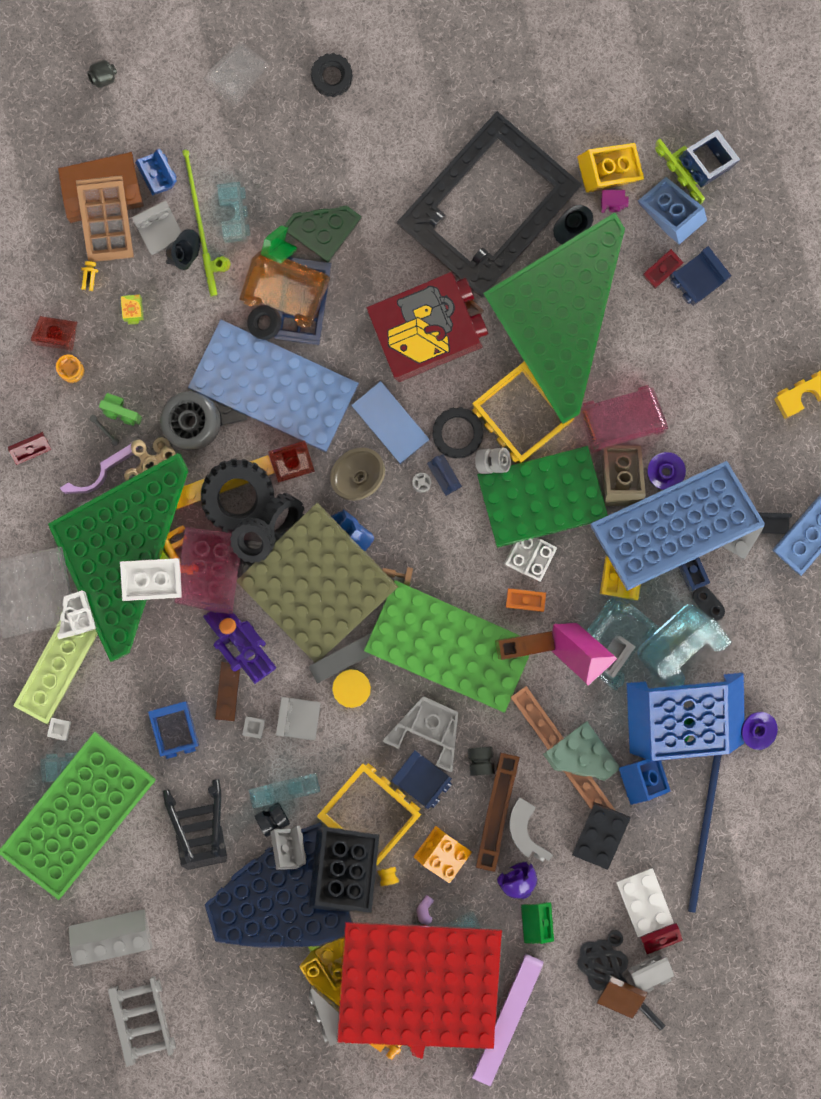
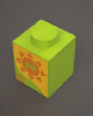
M140 294L121 296L122 319L131 325L139 324L140 320H144L142 297Z

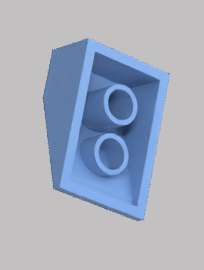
M667 177L638 200V203L661 229L678 244H681L707 221L704 207Z

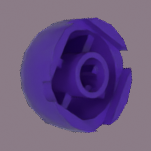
M520 862L509 867L514 870L505 875L502 872L497 878L501 890L510 898L525 899L531 895V892L534 891L537 885L536 871L531 863L528 865L527 862Z

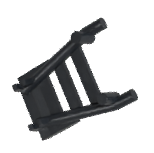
M219 779L212 780V786L208 788L210 796L214 798V804L176 812L174 809L176 801L171 795L170 790L163 791L165 807L176 832L181 867L187 870L227 861L223 829L220 826L222 792ZM213 813L212 820L181 826L179 821L180 819ZM212 828V835L186 839V833ZM212 844L211 851L192 854L190 849Z

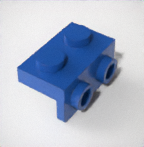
M160 148L156 149L154 154L137 159L135 162L152 196L173 188L177 182L176 174L171 170L167 157Z

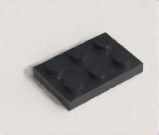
M594 802L572 852V856L608 870L628 826L630 816Z

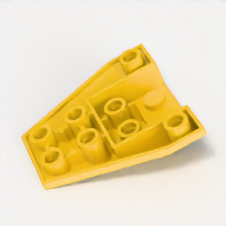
M344 938L314 949L299 965L308 982L338 1006L340 1002Z

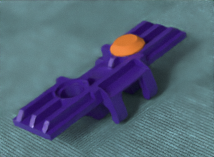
M225 601L203 616L219 637L213 646L220 650L231 665L232 671L242 668L252 682L256 684L276 669V666L260 647V645L264 647L266 642L257 634L250 622H241ZM231 642L238 649L240 655L234 657L225 645ZM255 653V657L252 660H248Z

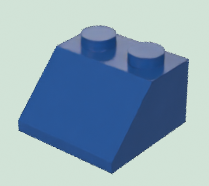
M643 759L619 767L630 805L645 802L671 792L661 760L650 761Z

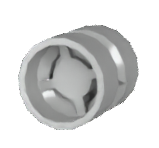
M506 448L478 450L475 457L478 472L480 474L508 472L511 465L509 451Z

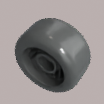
M181 392L171 397L164 405L160 416V425L164 436L173 445L185 450H199L207 447L215 440L220 430L221 419L216 405L209 398L196 392ZM195 417V423L190 427L189 420Z

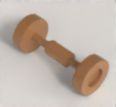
M407 567L406 574L397 573L396 570L382 569L389 577L405 578L404 584L410 586L413 568Z

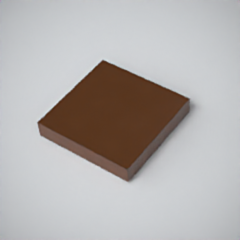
M611 977L600 994L597 1004L633 1019L646 999L648 992Z

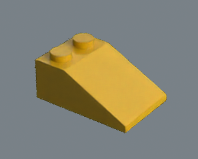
M635 143L589 149L577 156L586 193L644 180Z

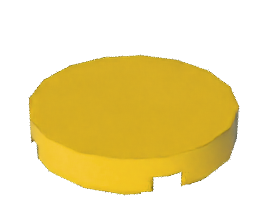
M350 669L341 672L333 682L332 691L334 698L339 704L355 708L367 701L371 686L365 674L358 670Z

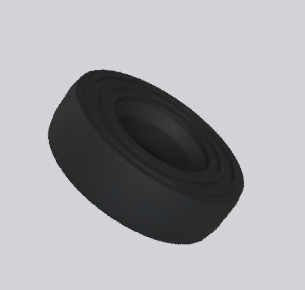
M260 305L254 308L248 316V330L258 339H271L277 335L281 328L280 314L271 306ZM265 315L269 316L271 321L269 327L264 330L260 329L258 326L259 319Z

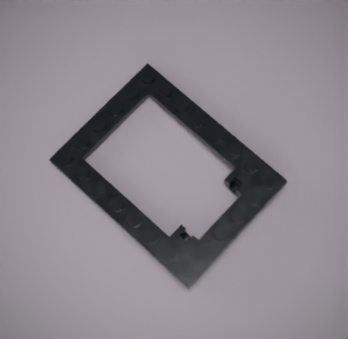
M496 111L397 221V224L459 279L466 278L470 288L482 298L484 296L483 293L488 291L581 188L582 184ZM499 139L554 188L493 256L487 250L481 248L472 260L469 261L435 231L440 220L443 221L446 217L437 207Z

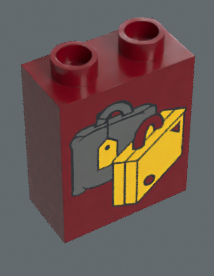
M449 272L366 307L392 374L398 382L483 348L480 338L489 333L481 313L471 316L466 302L475 298L466 278L456 281L453 273Z

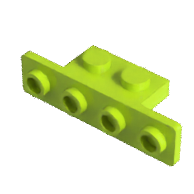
M658 139L655 143L657 154L665 158L669 170L675 172L681 186H686L689 190V196L699 204H702L705 197L696 187L698 183L694 181L692 175L679 159L687 147L684 145L672 154L663 141Z

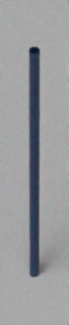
M714 755L688 912L696 913L722 755Z

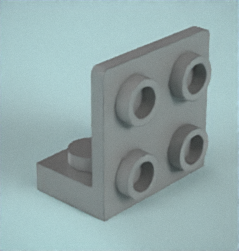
M166 201L132 217L151 255L166 249L182 232Z
M281 697L276 736L315 740L321 703Z

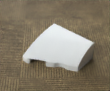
M79 591L64 596L63 612L60 617L61 624L57 634L58 639L97 629L86 592Z

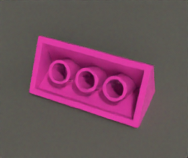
M578 623L553 624L552 632L555 650L551 652L587 685L591 684L617 660L610 651Z

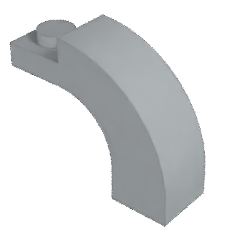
M518 797L509 817V830L513 842L525 856L529 857L533 851L535 852L533 856L542 862L545 859L550 861L553 854L534 843L528 835L527 824L536 807Z

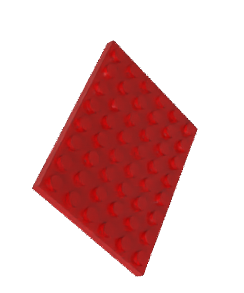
M345 922L337 1043L494 1049L502 930Z

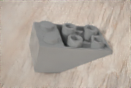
M311 986L308 996L311 1004L316 1005L315 1016L318 1023L323 1025V1031H321L325 1042H329L330 1046L337 1044L339 1006L314 986Z

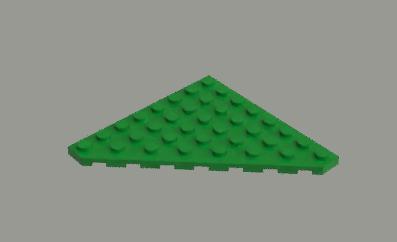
M616 213L611 214L483 293L562 424L580 415L625 232V227Z
M180 453L171 456L48 523L78 592H86L97 628L96 632L110 662H114L130 653L147 599L122 601L120 562L158 560L161 558L188 474V469Z

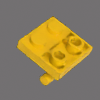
M605 556L600 594L637 601L641 584L626 590L608 556Z

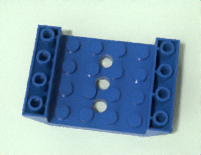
M743 673L724 674V682L648 688L646 681L626 683L630 754L650 761L730 754L745 743L741 734L745 721ZM686 701L694 702L691 707L683 706ZM688 718L694 719V722L690 725L684 724V721ZM689 735L694 736L691 742L684 740Z

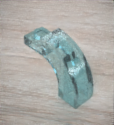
M316 773L249 789L253 808L321 792Z

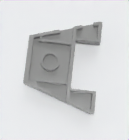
M423 696L384 738L383 742L399 749L406 731H410L443 746L436 766L452 773L458 712Z

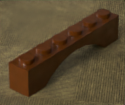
M501 752L499 754L477 855L476 868L493 872L496 870L507 810L519 764V756Z

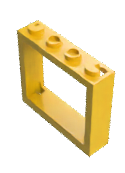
M525 361L472 403V412L478 418L482 417L486 422L484 424L485 428L490 433L494 432L497 435L496 441L502 448L506 446L510 451L511 459L515 463L517 461L519 463L524 462L574 420L573 418L565 424L560 423L522 455L493 422L481 405L522 372L551 406Z
M363 763L317 817L328 827L344 829L327 813L364 771L413 814L377 855L378 865L421 816V813L418 812L420 808L413 801L409 804L404 799L406 797L404 793L398 788L394 791L390 787L391 782L384 776L378 777L375 774L377 770L371 764L365 765Z

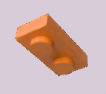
M508 588L506 608L544 612L546 593Z

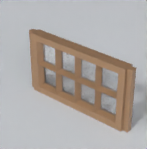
M122 175L76 180L88 261L97 262L134 257Z

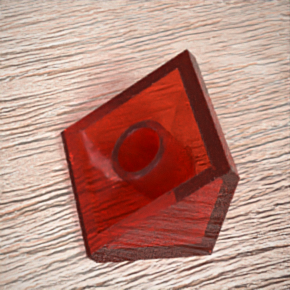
M40 316L31 336V341L37 346L73 351L78 322Z
M306 441L268 451L278 483L315 472Z

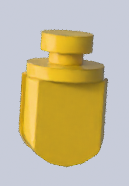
M85 261L84 265L86 267L81 268V271H83L82 290L86 289L87 273L89 272L91 273L89 291H93L95 273H98V269H94L96 267L95 262Z

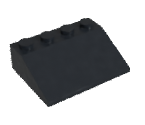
M325 826L317 829L308 908L372 913L379 845L378 834Z

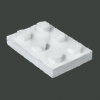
M179 558L120 562L122 601L182 597Z
M653 868L616 882L637 937L674 924Z

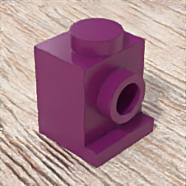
M602 190L601 213H605L606 209H609V212H620V209L628 207L629 197L625 196V190Z

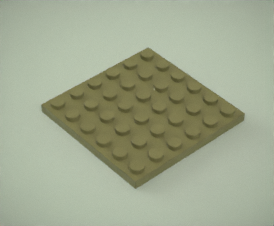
M318 503L275 543L273 550L265 560H261L258 563L255 562L236 580L315 663L329 653L398 588L393 580Z

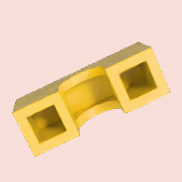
M821 371L811 375V380L805 382L803 379L794 384L795 388L791 390L785 388L777 393L778 396L774 400L784 419L805 409L801 402V396L804 392L814 394L817 401H821Z

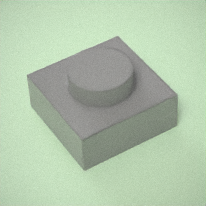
M246 716L242 735L262 739L265 720Z

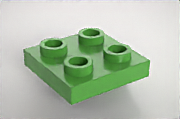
M107 393L104 400H101L99 408L106 417L114 420L119 417L123 423L134 426L135 423L140 425L142 417L137 412L123 408L124 398Z

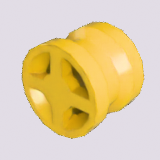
M396 867L377 871L381 878L380 886L399 882L395 875Z

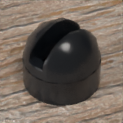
M618 930L609 932L607 936L609 944L613 947L620 946L623 943L622 933ZM613 934V935L618 936V937H620V938H619V940H618V939H616L615 937H611V935Z

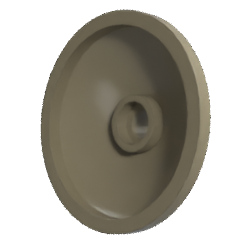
M369 448L349 450L335 462L331 470L330 482L333 490L341 498L351 501L361 500L370 496L379 488L384 479V461L376 451Z

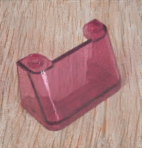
M649 385L639 387L636 392L594 403V400L583 403L584 407L580 411L592 453L645 436L649 437L653 433L659 435L668 430V425L654 388H649Z

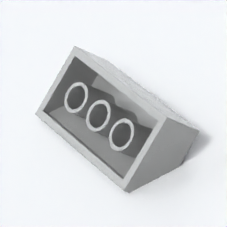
M145 909L69 926V944L74 967L153 948Z

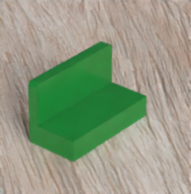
M281 225L265 237L261 251L262 256L282 263L297 251V246L285 241L287 227Z
M551 902L522 904L524 943L544 944L554 942Z

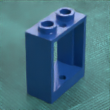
M187 701L148 712L160 757L165 756L166 759L176 757V752L184 750V753L187 754L196 751L195 747L199 746ZM184 710L192 743L165 750L157 718Z

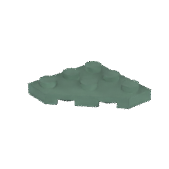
M587 721L543 753L549 764L556 771H567L575 775L606 780L619 770V765Z

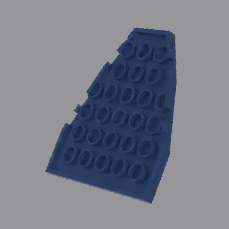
M321 822L301 829L304 851L306 853V864L297 869H276L273 846L265 850V853L257 859L254 858L231 877V880L204 904L215 942L257 948L319 947L344 938L345 922H353L350 912L308 908L317 829L323 827Z

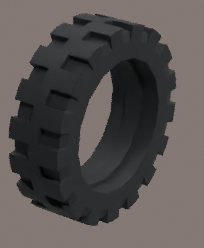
M463 407L449 408V410L443 411L435 420L432 431L434 444L447 457L453 459L466 458L472 455L482 442V423L478 416L469 409H463ZM452 418H463L473 428V439L464 448L454 449L449 447L442 438L443 426Z
M283 493V495L278 494L276 498L273 497L270 500L271 502L266 504L265 510L260 515V520L265 521L274 531L279 515L288 508V514L284 523L274 531L275 543L304 516L303 503L287 493Z

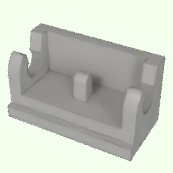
M616 635L607 647V650L617 660L603 674L613 679L636 646L621 636L618 637Z

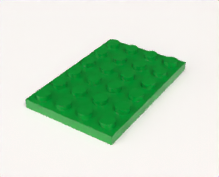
M588 446L511 465L506 473L477 474L497 548L591 524L608 516Z

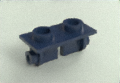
M444 454L434 457L432 461L427 463L445 496L462 487Z

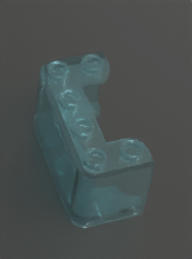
M688 604L638 648L637 655L650 673L665 687L681 686L685 683V676L679 667L708 642L714 650L722 651L732 641L714 619L695 605Z

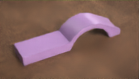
M131 444L100 463V476L92 485L81 488L73 486L68 482L60 487V489L65 494L89 493L97 490L104 483L108 470L134 455L131 451Z

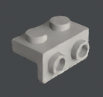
M295 826L292 829H274L270 831L276 869H297L306 864V853L304 851L303 834L301 833L300 826Z

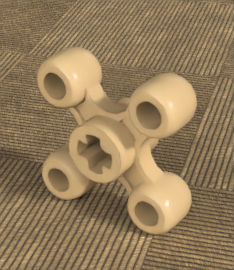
M142 440L133 441L131 451L140 458V464L136 468H130L125 471V481L131 479L129 478L130 475L134 474L136 476L149 469L146 464L152 462L153 466L175 455V450L171 446H164L158 454L150 455L147 453L146 444ZM137 446H142L140 450H136ZM166 452H171L170 455L165 456Z

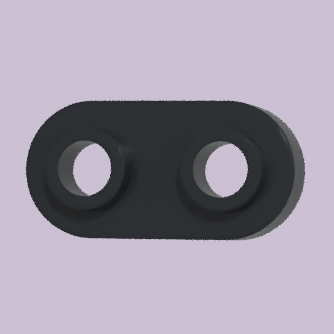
M700 587L694 591L693 601L708 619L718 621L724 617V606L708 588ZM701 593L706 594L705 600L700 599ZM713 608H718L719 613L717 615L713 614Z

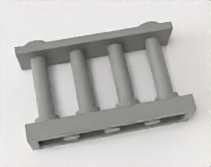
M156 976L150 978L151 984L125 991L119 990L118 986L108 989L126 1067L134 1065L138 1056L167 1049L168 1056L174 1053L173 1049H176L174 1037L170 1038L159 993L162 991L161 982L156 980ZM153 991L155 1003L130 1010L123 1009L122 1001L125 998ZM154 1011L158 1012L160 1020L158 1023L135 1029L128 1028L126 1021L131 1017ZM159 1030L163 1032L165 1040L163 1042L137 1049L132 1046L131 1040L136 1036Z

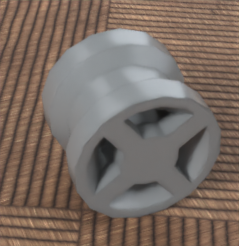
M418 473L413 477L412 486L417 492L424 493L430 489L431 478L426 473Z

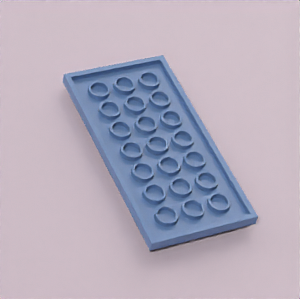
M220 320L188 389L327 452L359 383L269 341L258 339L251 333Z
M725 461L591 523V528L626 590H629L764 527L765 523L729 463Z

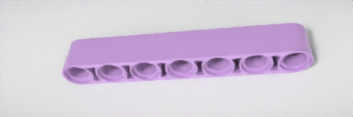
M525 954L523 957L524 961L519 966L516 979L508 992V998L504 1001L500 1010L501 1014L496 1020L494 1049H485L478 1061L476 1072L472 1075V1079L491 1086L544 963V961Z

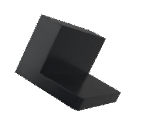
M758 512L765 523L760 534H786L789 531V519L792 517V513Z

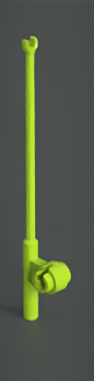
M183 150L182 153L186 162L202 244V257L210 296H216L218 294L213 273L228 271L231 263L228 258L223 256L211 261L207 250L189 160L190 154L188 150Z

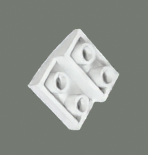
M538 538L514 543L504 565L541 582L557 547Z

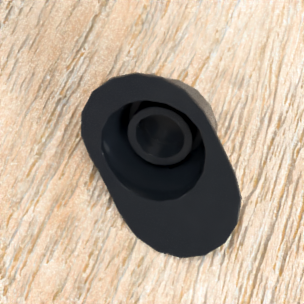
M575 205L565 210L553 228L556 241L563 245L589 229L593 223L592 211L584 205Z
M192 229L182 231L176 240L171 242L166 248V264H171L180 270H187L199 254L201 240L198 233Z

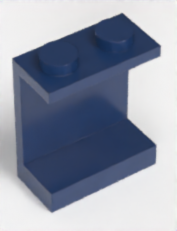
M707 246L694 259L678 271H674L670 276L672 278L670 282L676 289L679 288L682 291V297L687 304L691 303L694 306L729 280L732 275L710 247Z
M414 750L391 780L427 809L430 806L434 808L440 801L438 798L442 791L446 793L452 785L450 783L451 777L416 750Z

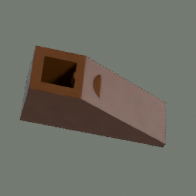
M552 631L495 640L497 655L500 660L555 650Z

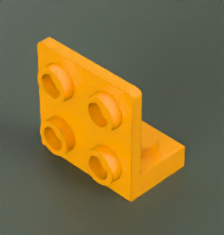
M435 826L413 858L448 883H451L472 852Z

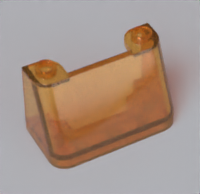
M259 251L252 258L239 300L252 307L260 303L295 316L294 320L297 322V325L305 328L311 327L329 285L330 277L289 259L278 263L262 256L261 251Z

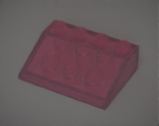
M185 527L180 560L182 597L175 598V603L212 612L233 614L240 558L233 552V548L230 545L232 533Z

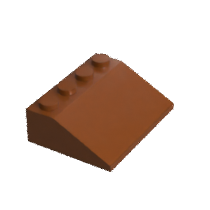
M132 152L58 168L65 212L70 223L82 221L76 180L122 175L127 210L144 207ZM117 187L103 189L104 201L119 199ZM99 189L84 191L86 203L100 201ZM119 203L105 205L106 215L121 212ZM101 205L87 207L89 219L103 216Z

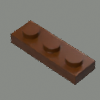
M221 662L215 719L235 721L240 669L232 671L231 665L228 662Z

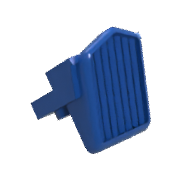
M343 509L331 516L364 551L374 541L373 534L359 524L358 520Z

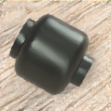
M102 60L90 65L87 75L93 86L102 88L115 81L117 71L113 64Z

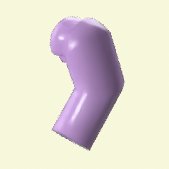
M428 895L424 897L417 907L418 920L424 925H429L432 922L428 908L434 900Z

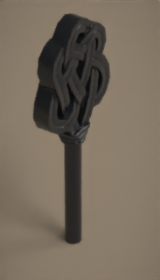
M605 939L582 943L577 966L581 972L587 975L588 983L593 989L602 991L612 977L611 974L616 975L617 979L627 983L622 973L628 967V959L623 952L613 950L612 946ZM591 948V951L586 953V950ZM600 957L603 965L595 962L596 958ZM607 957H610L613 967H610ZM616 957H619L622 961L620 966ZM594 969L605 973V975L595 972ZM594 979L602 981L603 983L598 984L594 981ZM643 1002L639 1009L661 1031L665 1024Z

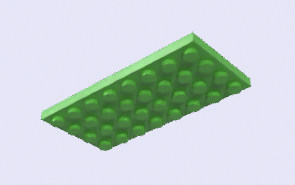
M394 580L398 588L386 598L364 651L505 713L530 655L500 660L498 659L495 640L520 635Z
M94 731L0 848V855L60 900L156 781V778Z

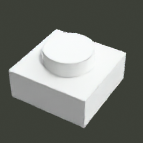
M51 718L47 737L67 741L71 722Z

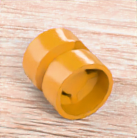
M67 354L60 357L56 362V371L66 382L75 383L83 377L84 366L75 356Z

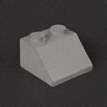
M663 953L627 969L635 987L646 992L652 991L654 989L653 986L659 983L661 985L672 981L671 978L674 977L670 963Z

